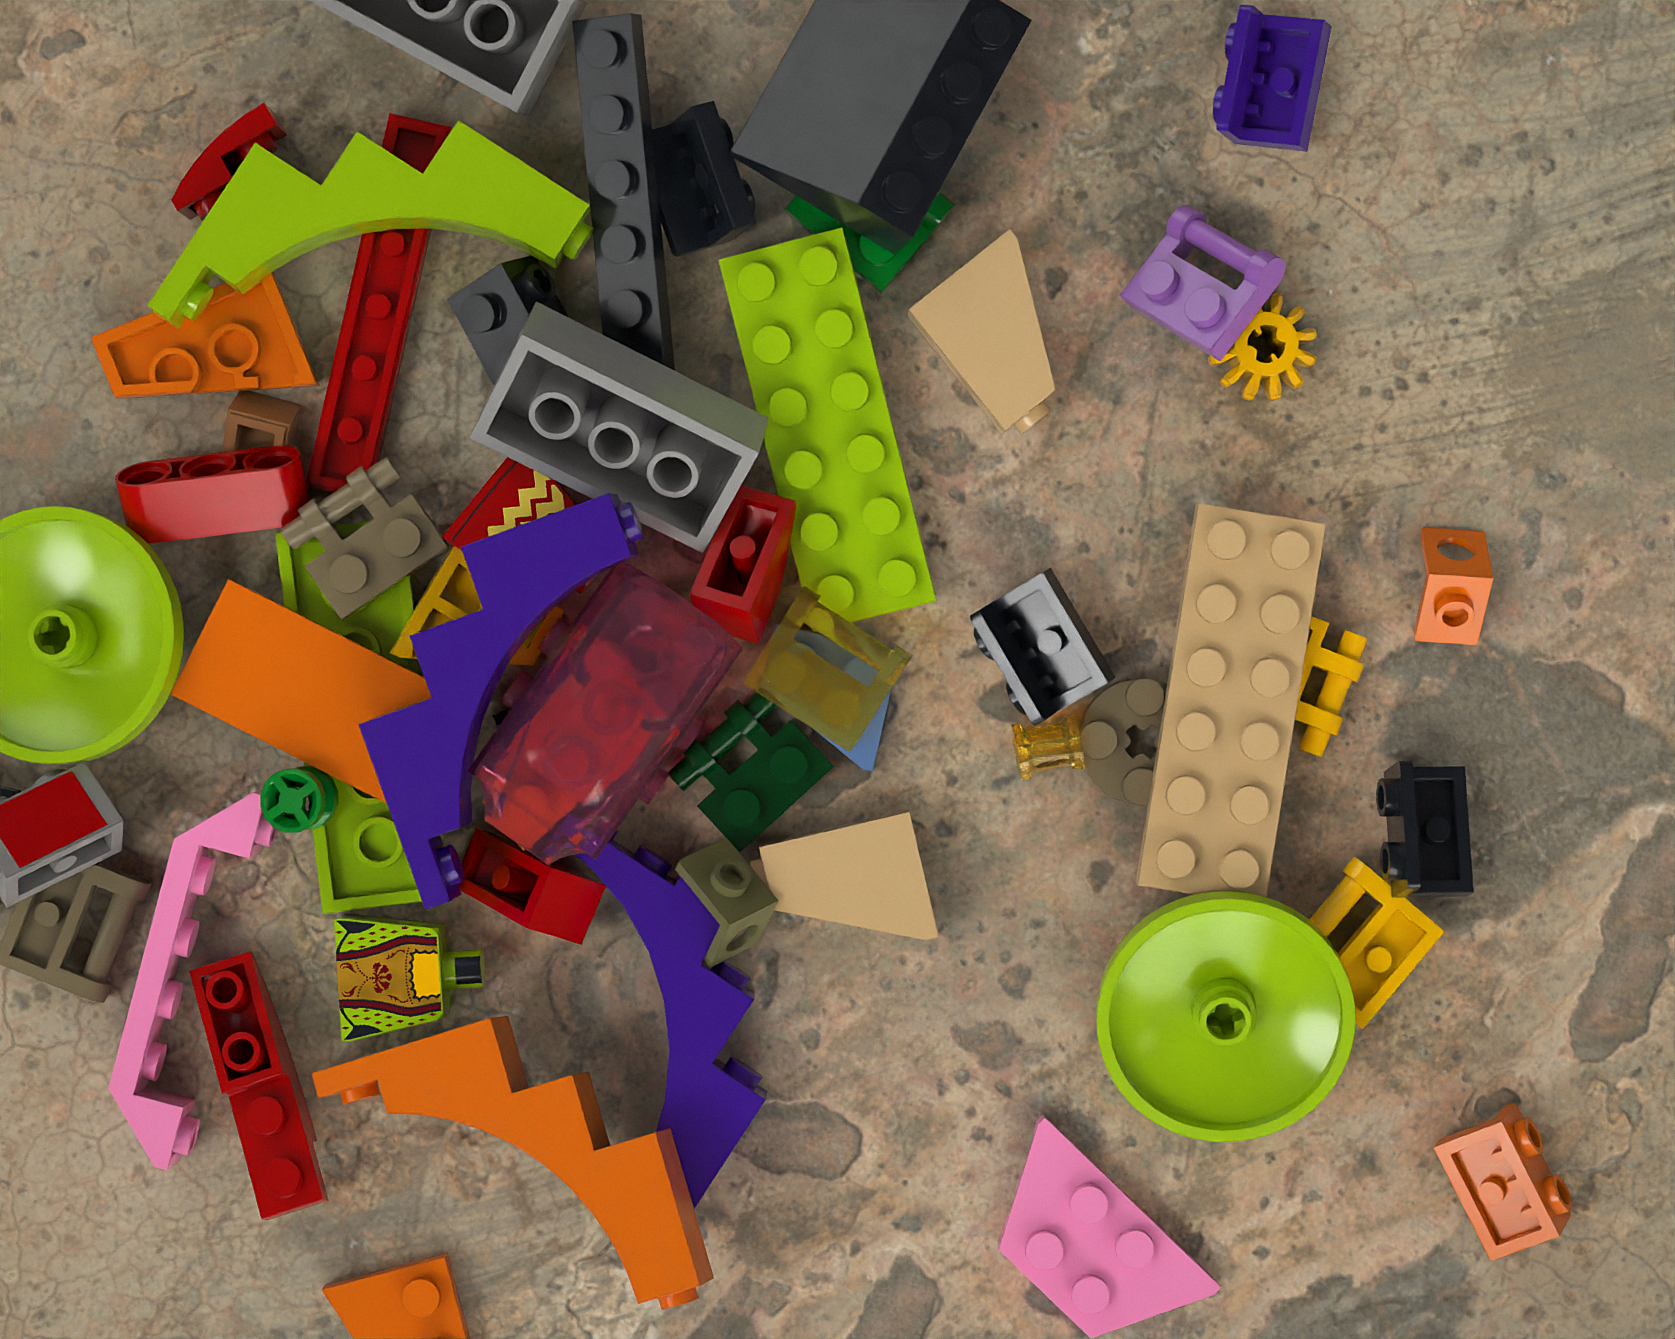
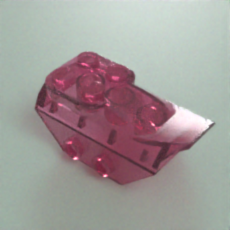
M625 562L610 568L569 624L560 617L556 620L537 647L546 657L532 676L521 670L508 687L500 701L508 706L509 709L468 769V772L480 779L485 796L484 821L547 865L560 858L581 853L587 854L596 861L638 799L648 804L654 798L669 775L661 766L675 747L683 752L686 751L699 734L706 721L699 717L698 713L743 650L737 640L708 615L660 581Z

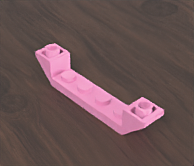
M261 791L249 794L173 840L108 1087L153 1166L156 1168L168 1170L180 1161L181 1155L190 1156L200 1126V1119L191 1117L196 1099L147 1087L148 1080L157 1081L165 1061L167 1045L159 1043L164 1019L172 1020L181 1000L183 983L175 981L181 956L190 957L197 939L199 921L191 919L197 894L205 896L212 882L215 859L207 857L209 848L251 858L260 855L262 846H272L278 829L274 828L263 815L260 807Z

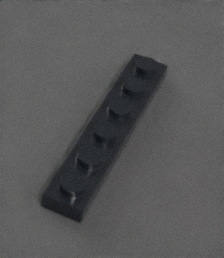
M628 13L572 21L591 220L592 227L594 228L593 241L602 334L675 371L642 16L640 14Z

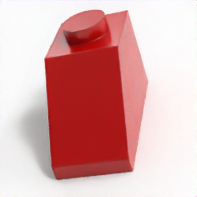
M743 485L740 486L716 529L689 593L699 627L759 644L781 591L797 508L795 500Z
M476 828L461 863L464 871V881L458 883L460 891L523 927L582 945L606 888V885L564 863L528 848L523 851L518 844L479 828Z

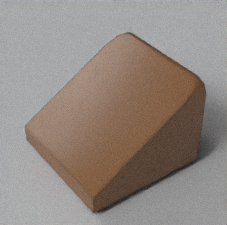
M239 391L228 408L222 452L276 445L292 446L301 406L294 402L252 391Z

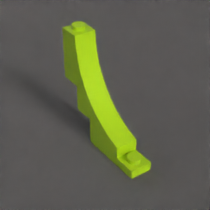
M459 120L423 174L359 132L355 133L322 185L257 143H254L147 306L156 315L179 329L186 317L194 321L207 306L214 291V288L208 285L213 276L244 294L268 274L305 253L329 243L360 234L393 229H438L463 232L495 240L516 248L557 269L565 256L574 261L590 239L594 228L587 224L591 217L590 205Z

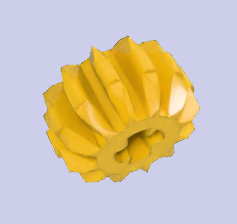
M1278 293L1270 296L1266 303L1265 311L1263 312L1262 307L1221 361L1210 355L1208 356L1211 366H1218L1229 362L1232 370L1223 375L1220 380V384L1224 388L1234 384L1240 376L1245 379L1242 388V398L1248 401L1252 400L1257 394L1260 382H1262L1265 395L1269 401H1274L1281 397L1280 379L1287 386L1297 389L1304 383V380L1293 365L1311 367L1316 362L1317 357L1314 354L1298 349L1299 345L1306 344L1317 337L1316 330L1314 328H1306L1296 332L1293 326L1294 323L1303 317L1305 310L1301 306H1296L1285 317L1280 315L1283 296ZM1264 332L1269 335L1268 345L1277 349L1276 356L1271 354L1260 362L1256 360L1257 349L1247 344L1248 338L1254 340Z

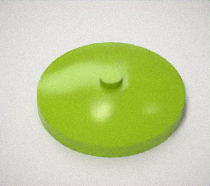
M61 506L38 507L9 515L0 520V752L15 759L41 764H75L106 756L132 741L147 728L166 703L174 687L180 669L184 644V622L176 587L167 568L152 547L129 527L113 518L92 511Z
M1211 891L1194 894L1166 904L1146 916L1124 936L1112 953L1101 977L1096 1002V1027L1100 1052L1108 1073L1121 1094L1134 1108L1157 1125L1188 1138L1211 1142H1239L1267 1136L1287 1128L1315 1109L1333 1089L1344 1071L1351 1053L1356 1025L1353 992L1346 970L1338 953L1321 930L1305 916L1279 901L1262 895L1238 891Z

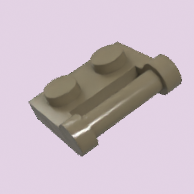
M98 862L16 903L0 943V965L88 1000L104 1003L112 985L107 978L137 902H145L152 883L137 875L117 870ZM98 886L114 894L83 971H79L66 966Z

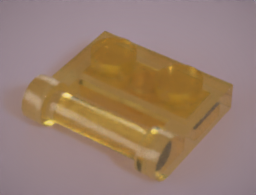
M804 586L742 683L848 752H851L913 655L898 645L892 650L818 602L821 595ZM805 623L879 671L870 687L868 688L795 641L794 638L802 625Z

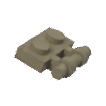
M385 457L368 470L360 466L346 476L347 484L319 503L314 498L298 509L300 516L280 529L282 535L294 550L313 537H316L326 552L305 565V567L340 619L343 620L451 548L446 540L442 538V534L414 494L411 493L393 506L385 498L381 491L401 478L388 457ZM364 504L374 519L344 539L334 523Z

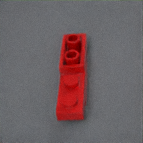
M249 951L190 970L192 985L221 1093L228 1095L261 1219L271 1220L329 1201L313 1142L317 1141L306 1099L276 1009L254 954Z

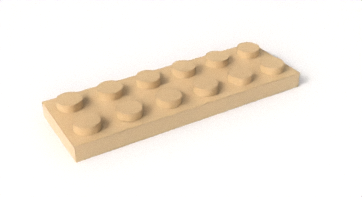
M1196 504L1136 878L1138 886L1188 894L1211 891H1238L1267 897L1326 524Z

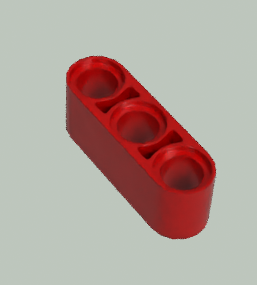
M287 445L146 461L128 466L119 471L115 476L126 526L137 533L148 544L282 528L300 516L298 509L310 501L299 449Z

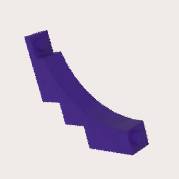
M607 493L462 546L461 549L483 609L410 635L432 698L358 724L425 910L450 902L462 895L458 883L464 881V871L460 858L452 845L444 847L441 835L472 823L471 786L475 751L490 700L510 660L530 632L561 601L580 586L606 570L639 556L635 541L644 539L639 518L631 502L621 505L618 494Z

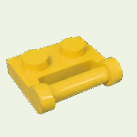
M1353 857L1342 870L1346 875L1309 920L1328 937L1365 892L1379 903L1338 952L1353 992L1356 1025L1363 1029L1445 931L1406 898H1392L1391 886L1363 862Z

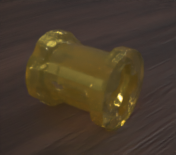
M1066 715L1063 717L1062 722L1026 729L1021 723L1011 725L1013 750L1021 781L1030 780L1032 773L1066 766H1071L1073 770L1084 769L1083 749L1075 715Z

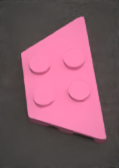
M1044 1114L1036 1121L1033 1140L1024 1168L1021 1169L1014 1192L1013 1204L1009 1216L1006 1217L998 1249L1090 1338L1097 1337L1215 1295L1221 1289L1219 1283Z

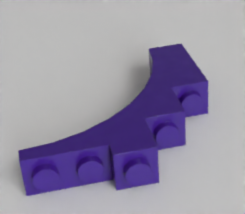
M586 810L582 818L570 813L566 815L552 837L588 865L622 904L646 946L664 1000L669 1044L665 1101L656 1132L671 1128L695 1209L766 1100L767 1091L758 1086L763 1077L757 1071L734 1057H730L726 1064L716 1058L755 998V992L746 987L751 978L726 960L711 968L704 962V958L720 924L681 876L676 881L667 875L672 867L670 863L642 845L638 847L635 854L613 840L618 830L594 813Z

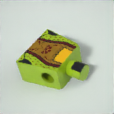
M343 914L334 919L342 1042L358 1040L443 1019L451 1010V989L482 988L485 986L483 950L447 951L445 924L359 914Z

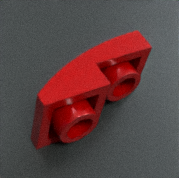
M265 103L252 109L226 128L195 160L171 199L178 212L190 220L199 216L203 221L235 174L233 166L243 162L254 143H257L272 154L276 152L278 148L275 142L287 136L276 114Z

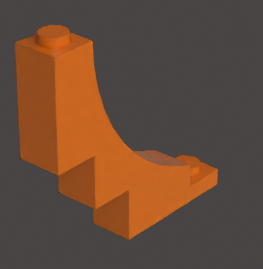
M509 1016L481 1020L311 1073L318 1098L340 1094L343 1105L380 1095L381 1091L387 1114L423 1115L455 1121L492 1134L516 1146L542 1163L570 1187L599 1222L626 1269L638 1304L658 1298L661 1310L679 1306L699 1299L696 1287L714 1279L671 1128L610 1146L589 1071L529 1088Z

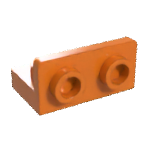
M1516 1103L1502 1107L1496 1118L1441 1138L1434 1146V1150L1490 1261L1560 1237L1571 1216L1570 1211L1572 1210L1571 1195L1564 1180L1558 1174L1552 1175L1542 1156L1544 1149L1543 1141L1537 1126L1529 1117L1523 1118Z

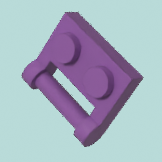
M1183 205L1172 213L1166 227L1167 234L1120 296L1132 309L1218 361H1221L1279 285L1285 272V262L1267 250L1254 251L1207 224V219L1201 212L1189 205ZM1196 246L1243 273L1244 280L1235 290L1188 263L1185 259Z

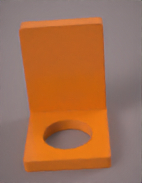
M1423 527L1420 538L1426 577L1414 626L1415 641L1477 645L1494 579L1485 533L1483 531ZM1448 544L1459 545L1468 549L1473 554V557L1468 560H1453L1442 555L1438 548Z

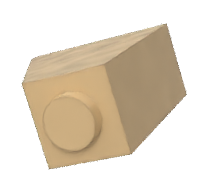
M1009 229L912 306L908 311V318L998 431L1004 434L1012 426H1015L1022 435L1051 412V409L1044 401L1056 389L1019 242L1014 233Z
M908 809L762 843L759 846L761 859L750 861L751 868L779 900L774 909L775 911L922 940L939 938Z

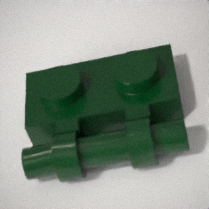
M761 687L743 704L736 700L724 711L727 718L701 742L695 738L682 750L685 757L667 772L670 778L683 791L689 788L702 775L714 786L715 790L701 801L697 807L733 844L739 853L834 767L792 720L784 725L774 736L761 725L760 722L778 706ZM745 736L757 748V751L730 775L718 760Z

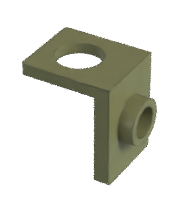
M724 838L680 859L675 870L720 924L704 958L707 966L711 968L755 946L779 900L727 838ZM748 927V929L741 936H739L734 941L730 942L733 939V937H735L739 932Z

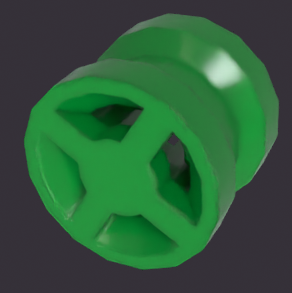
M313 766L287 768L274 773L264 783L260 794V807L265 819L274 828L285 833H298L325 825L334 816L338 806V790L334 780L327 773ZM309 795H312V796L309 797V798H310V802H309V805H308L309 810H306V809L304 808L305 805H306V798H307Z

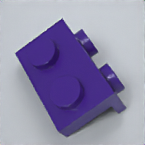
M1241 4L1238 10L1236 23H1231L1226 34L1225 55L1229 62L1224 85H1220L1217 88L1213 100V118L1216 122L1217 131L1233 143L1239 145L1307 152L1332 26L1321 19L1265 15L1253 5Z

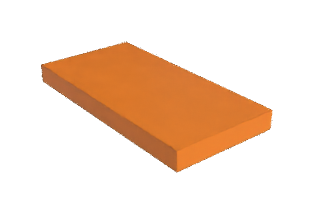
M231 579L227 580L170 695L385 803L387 802L358 724L432 698L424 676Z

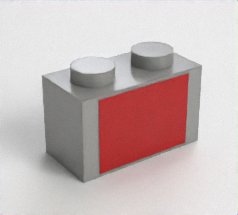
M85 761L68 770L59 768L49 771L37 779L32 787L9 798L0 796V898L6 908L122 851L124 821Z

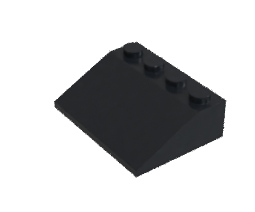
M814 0L728 155L892 254H895L914 238L1032 20L1000 0Z

